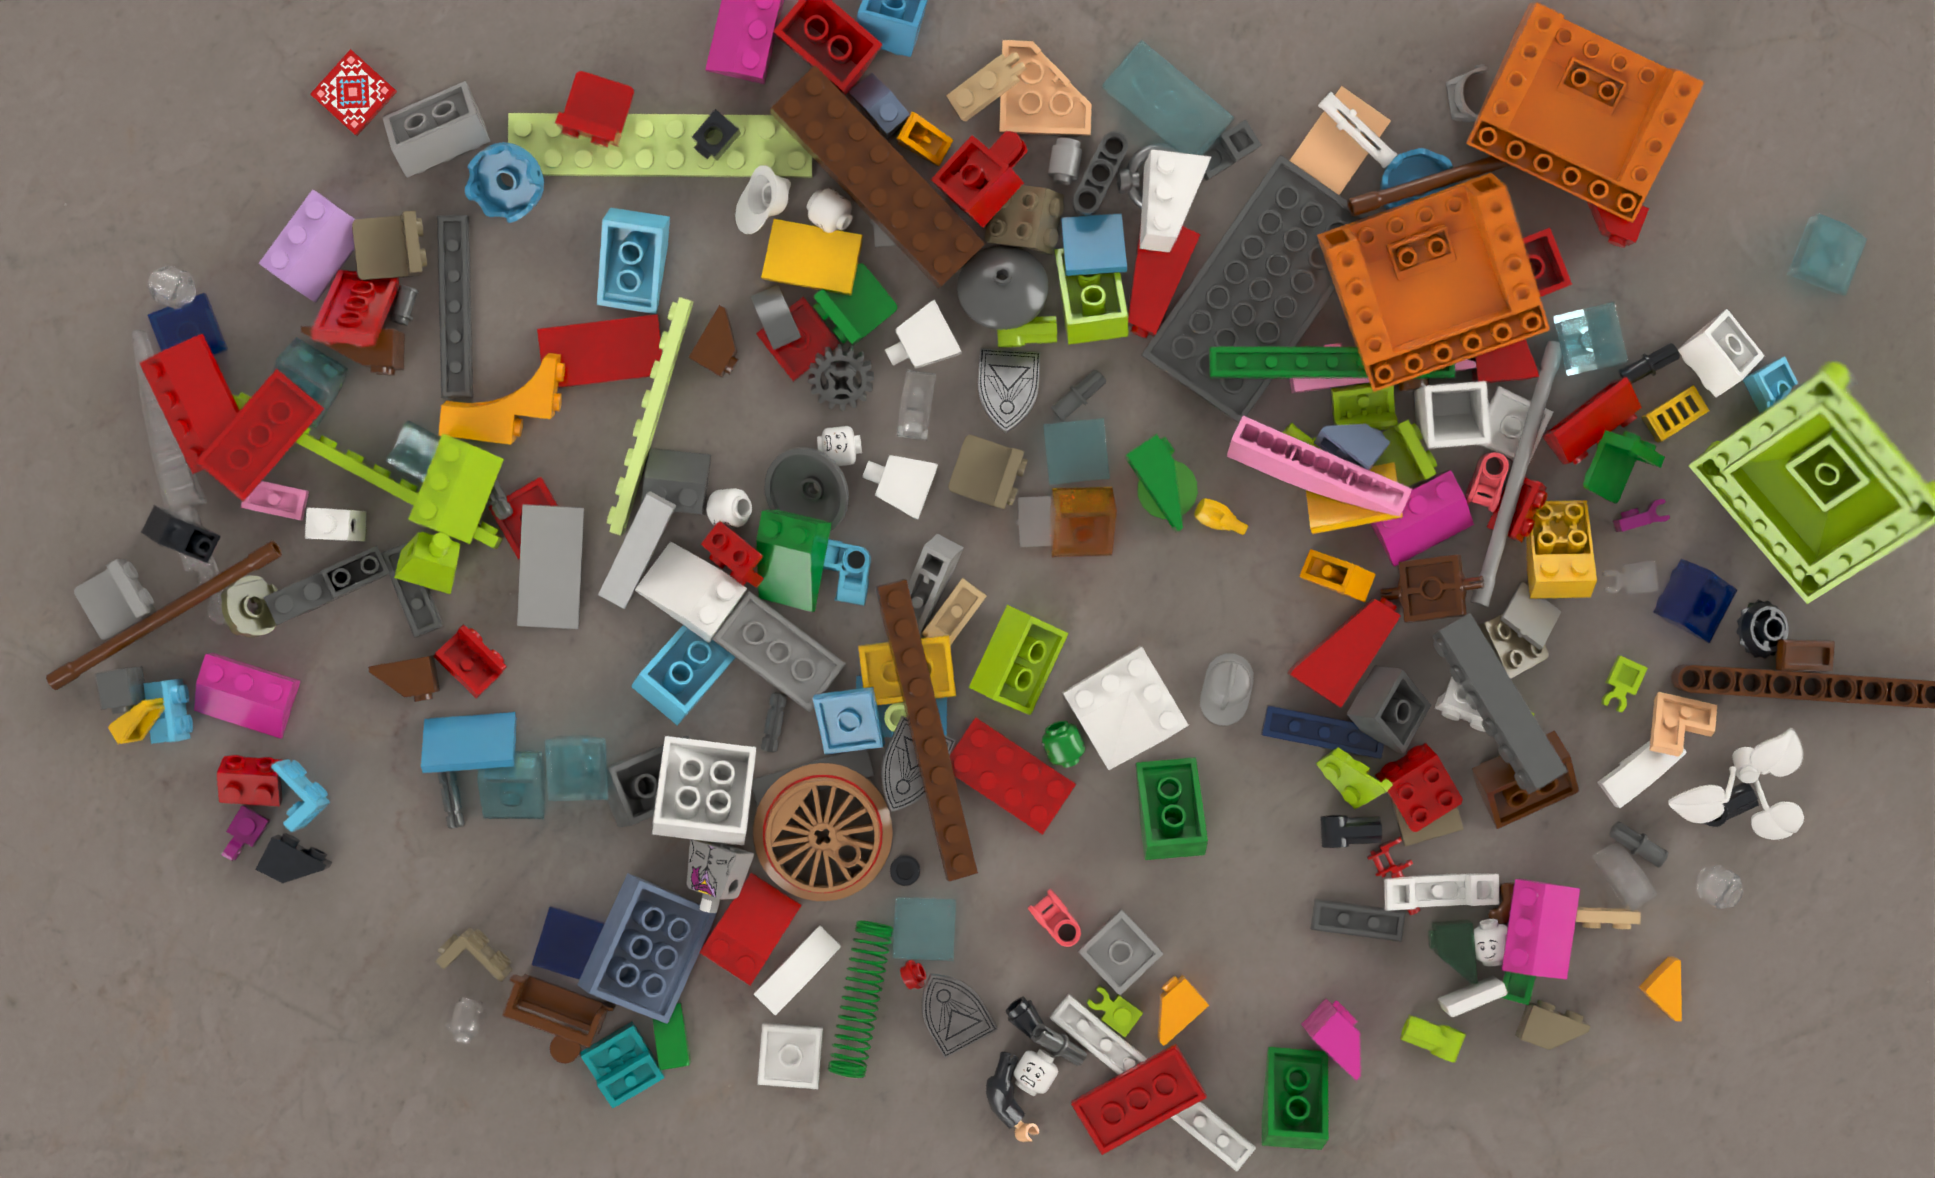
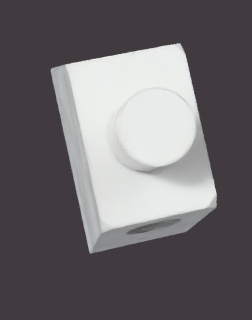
M935 300L898 326L895 332L900 342L885 349L893 366L909 358L915 369L961 354V349Z
M889 455L885 467L868 461L862 478L879 484L875 496L919 520L938 464Z
M307 508L305 538L365 541L367 511ZM352 519L354 521L353 531L351 530Z

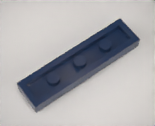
M1269 705L1266 707L1261 732L1262 736L1333 750L1339 747L1348 753L1378 759L1382 758L1384 744L1361 732L1354 722Z

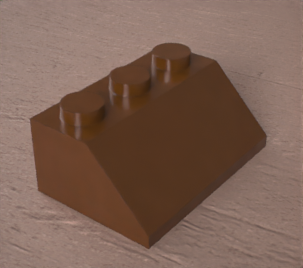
M1555 731L1546 734V737L1568 772L1528 794L1526 789L1523 790L1517 784L1514 777L1515 771L1510 763H1506L1501 756L1484 761L1472 768L1477 788L1496 829L1502 828L1579 792L1571 756Z

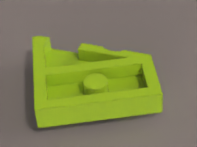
M1339 747L1323 756L1316 763L1323 772V775L1331 781L1342 794L1344 800L1354 810L1384 794L1393 785L1386 778L1380 782L1367 774L1370 770L1368 766L1354 760L1351 755Z

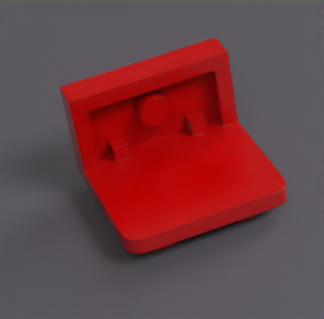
M578 71L575 74L564 113L558 111L555 124L559 129H562L561 134L575 139H579V136L582 135L591 138L590 142L604 148H608L609 144L618 147L634 97V89L626 84L584 71Z
M1426 743L1411 748L1407 755L1396 762L1387 763L1380 772L1375 774L1378 781L1382 782L1386 778L1393 784L1387 793L1392 798L1412 832L1420 831L1461 805L1463 801L1440 758Z

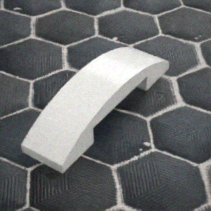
M1441 874L1384 879L1385 910L1453 905H1498L1499 874Z

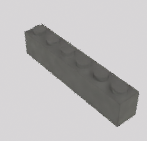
M1471 613L1434 634L1432 637L1435 650L1441 657H1445L1451 667L1449 670L1452 678L1458 684L1461 683L1467 693L1466 700L1472 709L1477 710L1482 717L1484 730L1489 736H1493L1498 743L1499 754L1506 763H1510L1515 771L1514 777L1517 784L1523 790L1526 789L1528 794L1568 772Z

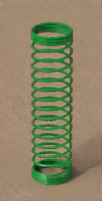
M860 920L856 922V932L877 936L888 940V942L853 939L855 942L874 945L886 951L877 952L851 948L854 952L874 955L885 960L867 961L854 957L849 958L850 961L866 963L882 969V971H869L854 967L847 968L850 971L870 974L881 979L873 981L849 976L845 977L846 980L866 983L879 989L863 990L850 986L843 987L845 990L862 992L877 998L876 1000H864L842 996V999L862 1002L876 1008L859 1009L845 1005L840 1006L841 1009L862 1012L873 1017V1019H858L851 1016L838 1015L840 1019L857 1021L872 1027L869 1029H859L847 1025H836L839 1029L858 1031L870 1037L855 1038L842 1034L834 1035L839 1039L857 1041L868 1046L867 1048H854L843 1044H832L835 1048L857 1051L866 1055V1057L855 1058L838 1053L830 1054L834 1058L853 1060L864 1065L839 1060L829 1061L828 1071L851 1078H864L866 1076L867 1064L861 1060L869 1058V1055L864 1051L871 1049V1045L865 1041L873 1039V1036L868 1031L874 1030L875 1027L869 1022L877 1020V1017L870 1012L878 1011V1006L873 1003L879 1002L880 997L874 993L882 991V988L875 983H882L884 981V978L878 974L886 972V969L879 964L888 962L887 958L882 955L888 954L890 950L883 945L892 943L889 937H892L894 933V928L891 926Z

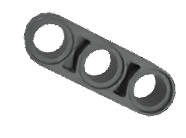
M1113 131L1107 133L1102 138L1073 199V208L1080 216H1092L1098 211L1127 152L1128 141L1122 133ZM1110 140H1117L1122 146V151L1118 154H1110L1106 150L1105 144ZM1096 167L1105 168L1109 175L1108 179L1103 182L1096 181L1092 176L1093 169ZM1083 194L1091 195L1095 200L1094 207L1091 209L1082 208L1078 202L1079 197Z

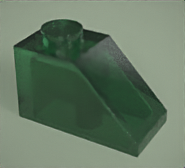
M1468 919L1432 922V930H1428L1429 948H1434V953L1471 984H1478L1473 922Z

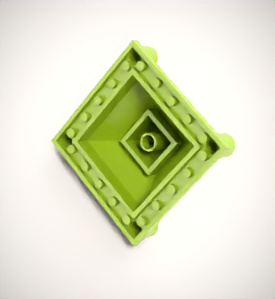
M1837 362L1824 364L1810 380L1724 440L1712 442L1703 454L1688 465L1807 604L1935 524V481L1925 483L1897 448L1886 438L1879 427L1871 421L1861 406L1853 400L1845 389L1850 380L1849 372L1845 366Z

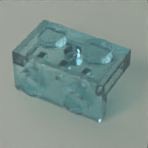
M408 420L403 425L396 445L388 454L386 462L392 464L398 471L409 473L419 478L423 483L441 437Z

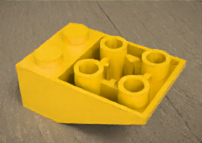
M1587 500L1546 501L1542 509H1537L1533 517L1535 521L1534 528L1529 537H1526L1527 577L1530 599L1590 598L1597 582Z

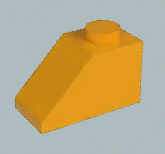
M1310 549L1299 577L1342 595L1365 602L1376 574L1350 562Z
M1181 975L1178 979L1176 976H1173L1162 986L1164 992L1160 994L1158 1039L1163 1046L1209 1006L1207 1001L1184 975Z

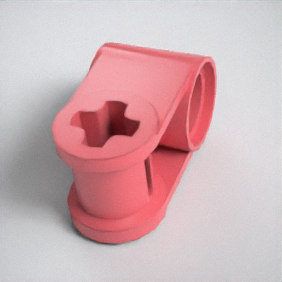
M1489 452L1479 458L1465 493L1467 504L1472 502L1488 507L1490 512L1496 510L1509 469L1508 460L1504 455ZM1492 457L1496 458L1500 463V469L1493 475L1486 470V463ZM1478 492L1483 493V494H1486V495H1488L1489 497L1487 498V497L1478 495Z
M1050 888L1047 891L1048 895L1035 906L1030 905L1028 910L1044 929L1046 928L1057 943L1065 947L1073 946L1080 939V926L1069 913L1064 903ZM1053 904V906L1050 907L1046 912L1042 913L1047 907ZM1064 924H1070L1076 929L1075 936L1070 940H1064L1058 934L1059 928Z

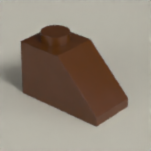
M719 305L688 358L723 378L725 373L729 375L732 373L739 359L735 357L737 348L727 310Z
M433 656L369 666V673L403 697L414 696V702L433 699L432 693L440 691Z

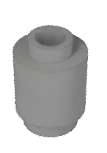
M1057 138L1056 145L1052 146L1048 175L1053 177V182L1070 185L1071 181L1078 180L1082 157L1081 142L1070 138Z

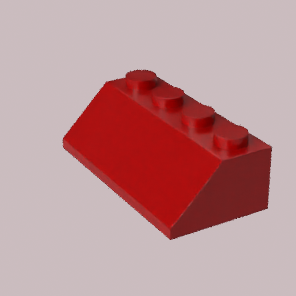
M200 334L139 363L192 474L204 470L195 461L240 411L204 335Z

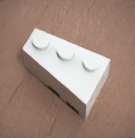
M1160 150L1150 151L1144 165L1140 249L1163 252L1171 251L1211 157Z

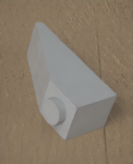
M936 534L924 545L908 584L920 634L923 632L943 594L964 548L939 534Z

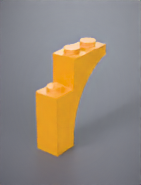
M548 353L529 382L504 397L475 403L446 401L441 405L439 436L445 434L455 438L511 445L522 434L523 419L518 418L519 415L551 419L556 411L560 412L562 394L557 393L558 381H563L565 364L560 363L561 355Z

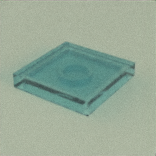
M1104 418L1043 424L1049 485L1110 479Z
M895 897L893 958L953 961L956 899Z

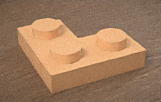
M1658 692L1654 698L1649 750L1680 757L1683 753L1685 731L1711 737L1716 727L1717 705Z

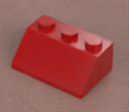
M799 0L773 30L776 37L811 67L815 65L844 95L849 92L865 73L883 46L879 40L832 0Z
M1624 377L1612 381L1543 434L1542 438L1562 464H1569L1570 462L1574 465L1578 464L1589 455L1587 449L1595 443L1598 445L1605 430L1611 432L1619 425L1624 428L1637 419L1635 413L1642 407L1628 378Z

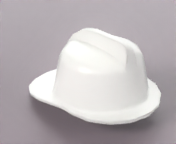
M760 165L755 169L737 203L735 212L736 224L744 234L757 232L768 217L780 214L787 206L791 182L786 178L775 175L773 170L767 165Z

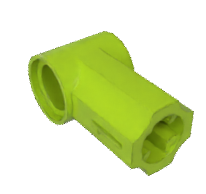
M1056 316L1035 317L1029 323L1014 329H997L998 347H1022L1025 344L1057 343Z
M1409 1014L1403 1025L1400 1039L1427 1049L1431 1054L1455 1063L1466 1034L1443 1024L1438 1026Z

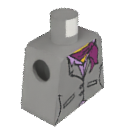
M690 840L687 886L689 889L703 893L700 910L708 913H717L720 899H736L739 896L754 853L726 843Z

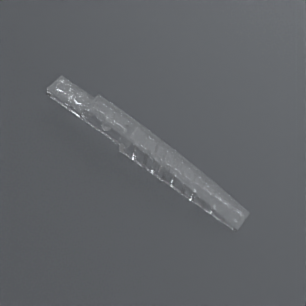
M132 331L143 414L165 509L202 526L196 507L206 504L207 501L197 473L192 474L139 364L154 355L145 331ZM179 552L185 572H199L200 575L197 576L198 585L219 574L213 554L208 563H205ZM225 588L208 598L210 602L207 605L208 614L213 622H217L218 626L227 625L221 607V594Z

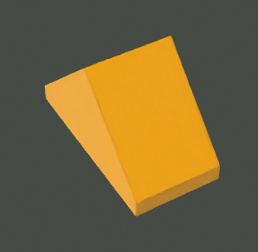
M911 112L897 137L898 145L940 166L953 139L917 113Z
M1667 957L1638 988L1668 1017L1674 1021H1682L1681 960L1676 957Z

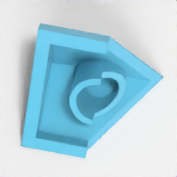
M1785 356L1752 372L1743 379L1760 414L1787 396L1792 387L1798 384Z

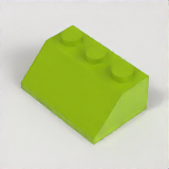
M442 434L408 520L471 544L504 459L471 444Z
M1007 605L969 688L1031 716L1069 633Z

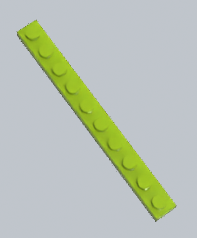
M240 392L239 396L232 394L239 410L252 397L244 392ZM309 427L296 441L299 445L414 506L418 496V492H416L418 486L402 478L399 483L389 477L391 471L378 464H375L372 468L362 463L365 457L350 449H348L347 453L336 449L338 443L324 435H321L319 439L310 435L311 428ZM482 521L481 525L477 526L473 537L493 549H498L503 540L502 537L496 535L499 529Z

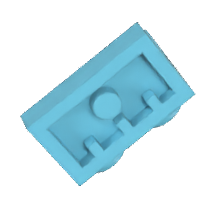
M183 679L144 683L145 700L163 698L165 709L149 730L151 744L190 739V733L193 732V720L190 714L187 715L186 703L189 702V690L186 684L183 685Z
M289 759L275 762L271 766L303 800L302 802L298 801L287 811L286 814L289 818L283 824L291 832L305 828L331 803L326 798L328 795L327 791L317 782L312 784L305 776L306 770L296 760L291 762Z

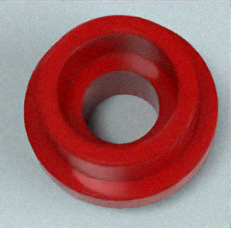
M913 960L906 961L905 966L900 968L904 984L910 990L923 988L924 980L927 978L923 966L920 963L916 964Z

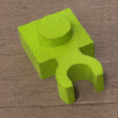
M1618 655L1605 682L1612 685L1613 688L1603 696L1602 705L1608 706L1610 700L1616 697L1619 701L1616 711L1622 713L1627 706L1626 694L1629 693L1636 696L1648 668Z
M1097 986L1096 990L1103 995V1000L1095 1003L1088 998V1005L1094 1010L1105 1011L1101 1016V1020L1126 1037L1142 1016L1143 1011L1121 995L1119 996V994L1114 1000H1111L1107 990L1102 986Z

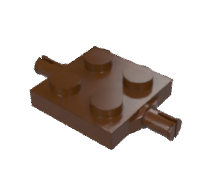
M1455 554L1399 562L1400 579L1398 587L1381 589L1380 593L1384 594L1381 595V598L1383 597L1387 600L1399 599L1403 606L1404 622L1413 623L1467 615L1465 602L1467 590L1484 589L1485 584L1478 583L1484 582L1483 576L1465 578L1462 571L1461 555Z

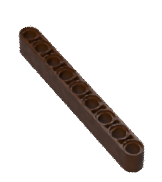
M1689 664L1679 665L1673 670L1671 675L1675 688L1691 693L1935 709V697L1931 702H1928L1925 698V692L1930 686L1935 690V681ZM1687 670H1690L1694 674V682L1687 687L1682 681V676ZM1720 672L1723 674L1725 681L1722 687L1717 689L1713 685L1712 680L1713 676ZM1748 674H1751L1755 683L1753 688L1747 691L1743 686V679ZM1781 676L1785 685L1782 691L1776 692L1773 683L1777 677ZM1811 678L1814 681L1815 688L1808 695L1804 691V683L1807 679ZM1841 680L1845 685V690L1838 697L1834 692V686L1836 682ZM1871 682L1875 687V693L1871 698H1867L1864 689ZM1901 684L1905 689V695L1901 700H1898L1895 697V689Z

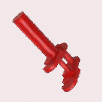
M1400 836L1396 837L1393 841L1389 840L1379 845L1380 850L1376 852L1372 850L1370 851L1371 854L1367 856L1368 860L1373 859L1378 870L1375 873L1376 877L1382 876L1383 878L1386 876L1385 873L1389 871L1392 878L1405 877L1402 870L1413 864L1410 859L1404 864L1395 865L1388 852L1390 847L1402 841ZM1382 854H1385L1390 864L1385 868L1378 857ZM1419 907L1407 909L1409 915H1414L1421 911Z

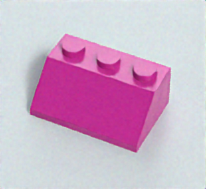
M721 0L705 70L765 84L776 38L773 30L779 24L784 0Z
M1451 470L1445 471L1412 488L1402 511L1403 517L1370 523L1393 567L1399 565V562L1406 561L1474 525L1466 498Z
M216 653L205 654L196 682L194 711L282 739L301 681Z
M1520 878L1515 879L1502 965L1503 971L1558 979L1568 978L1581 888Z
M1326 998L1301 1025L1311 1038L1357 1081L1361 1077L1360 1032L1354 1026L1358 1021L1337 1000L1332 1004Z

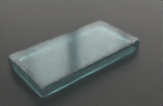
M1143 40L1136 45L1102 85L1106 92L1179 153L1202 156L1234 120V116Z

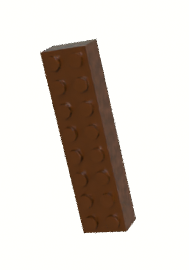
M815 65L770 108L771 115L938 289L985 245L980 237Z

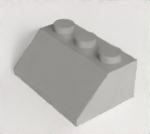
M466 81L382 117L391 150L406 177L423 173L430 167L442 162H448L462 153L478 149L483 144L490 142L485 123Z

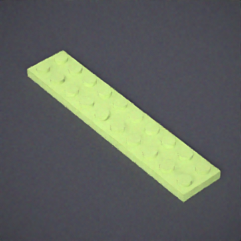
M508 113V143L516 144L527 150L538 162L543 176L751 177L756 168L760 165H767L773 170L775 175L780 177L812 178V156L772 115H723L740 130L741 134L717 161L712 156L707 160L694 149L697 143L692 138L694 133L710 115L628 114L618 147L609 144L608 148L592 144L590 142L591 138L582 135L579 136V139H575L561 134L562 129H559L555 124L558 113ZM712 130L708 133L706 141L711 145H716L721 142L723 134L718 130Z

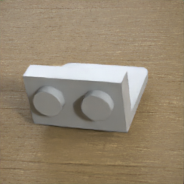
M116 559L106 565L107 570L77 586L74 590L75 596L102 640H108L156 612L152 605L154 604L152 596L146 588L141 586L137 579L139 577L137 570L126 559Z

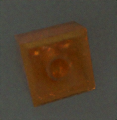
M1112 486L1052 488L1050 504L1052 557L1112 555L1117 515Z

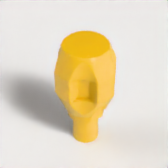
M1203 498L1195 509L1194 516L1202 524L1210 528L1232 530L1240 535H1244L1248 529L1247 524L1237 520L1230 509L1218 501Z

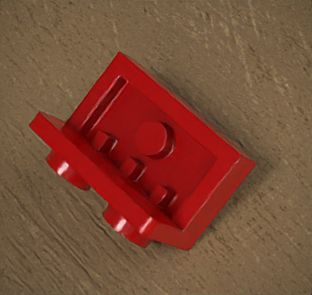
M1524 478L1507 537L1522 543L1524 537H1529L1535 524L1533 517L1537 509H1542L1548 496L1546 492L1547 487L1542 482ZM1505 488L1501 494L1497 508L1493 512L1487 524V528L1492 531L1494 529V525L1500 509Z
M720 521L717 522L701 543L705 549L712 553L709 559L722 569L725 566L729 567L732 570L729 575L744 586L748 582L757 588L764 578L753 569L762 559V554Z
M463 624L457 633L435 652L433 657L477 699L503 674L506 665L504 664L503 657L496 650H490L482 642L483 639L473 628L468 629Z
M240 755L224 756L217 770L219 803L280 807L282 802L281 777L271 766L275 762L282 761V759L242 757Z

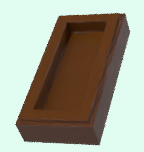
M1779 639L1777 643L1776 670L1833 671L1835 641Z

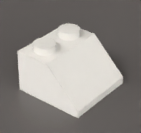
M1728 309L1689 338L1678 350L1684 362L1695 371L1701 379L1703 386L1711 391L1715 398L1742 381L1764 357V354Z

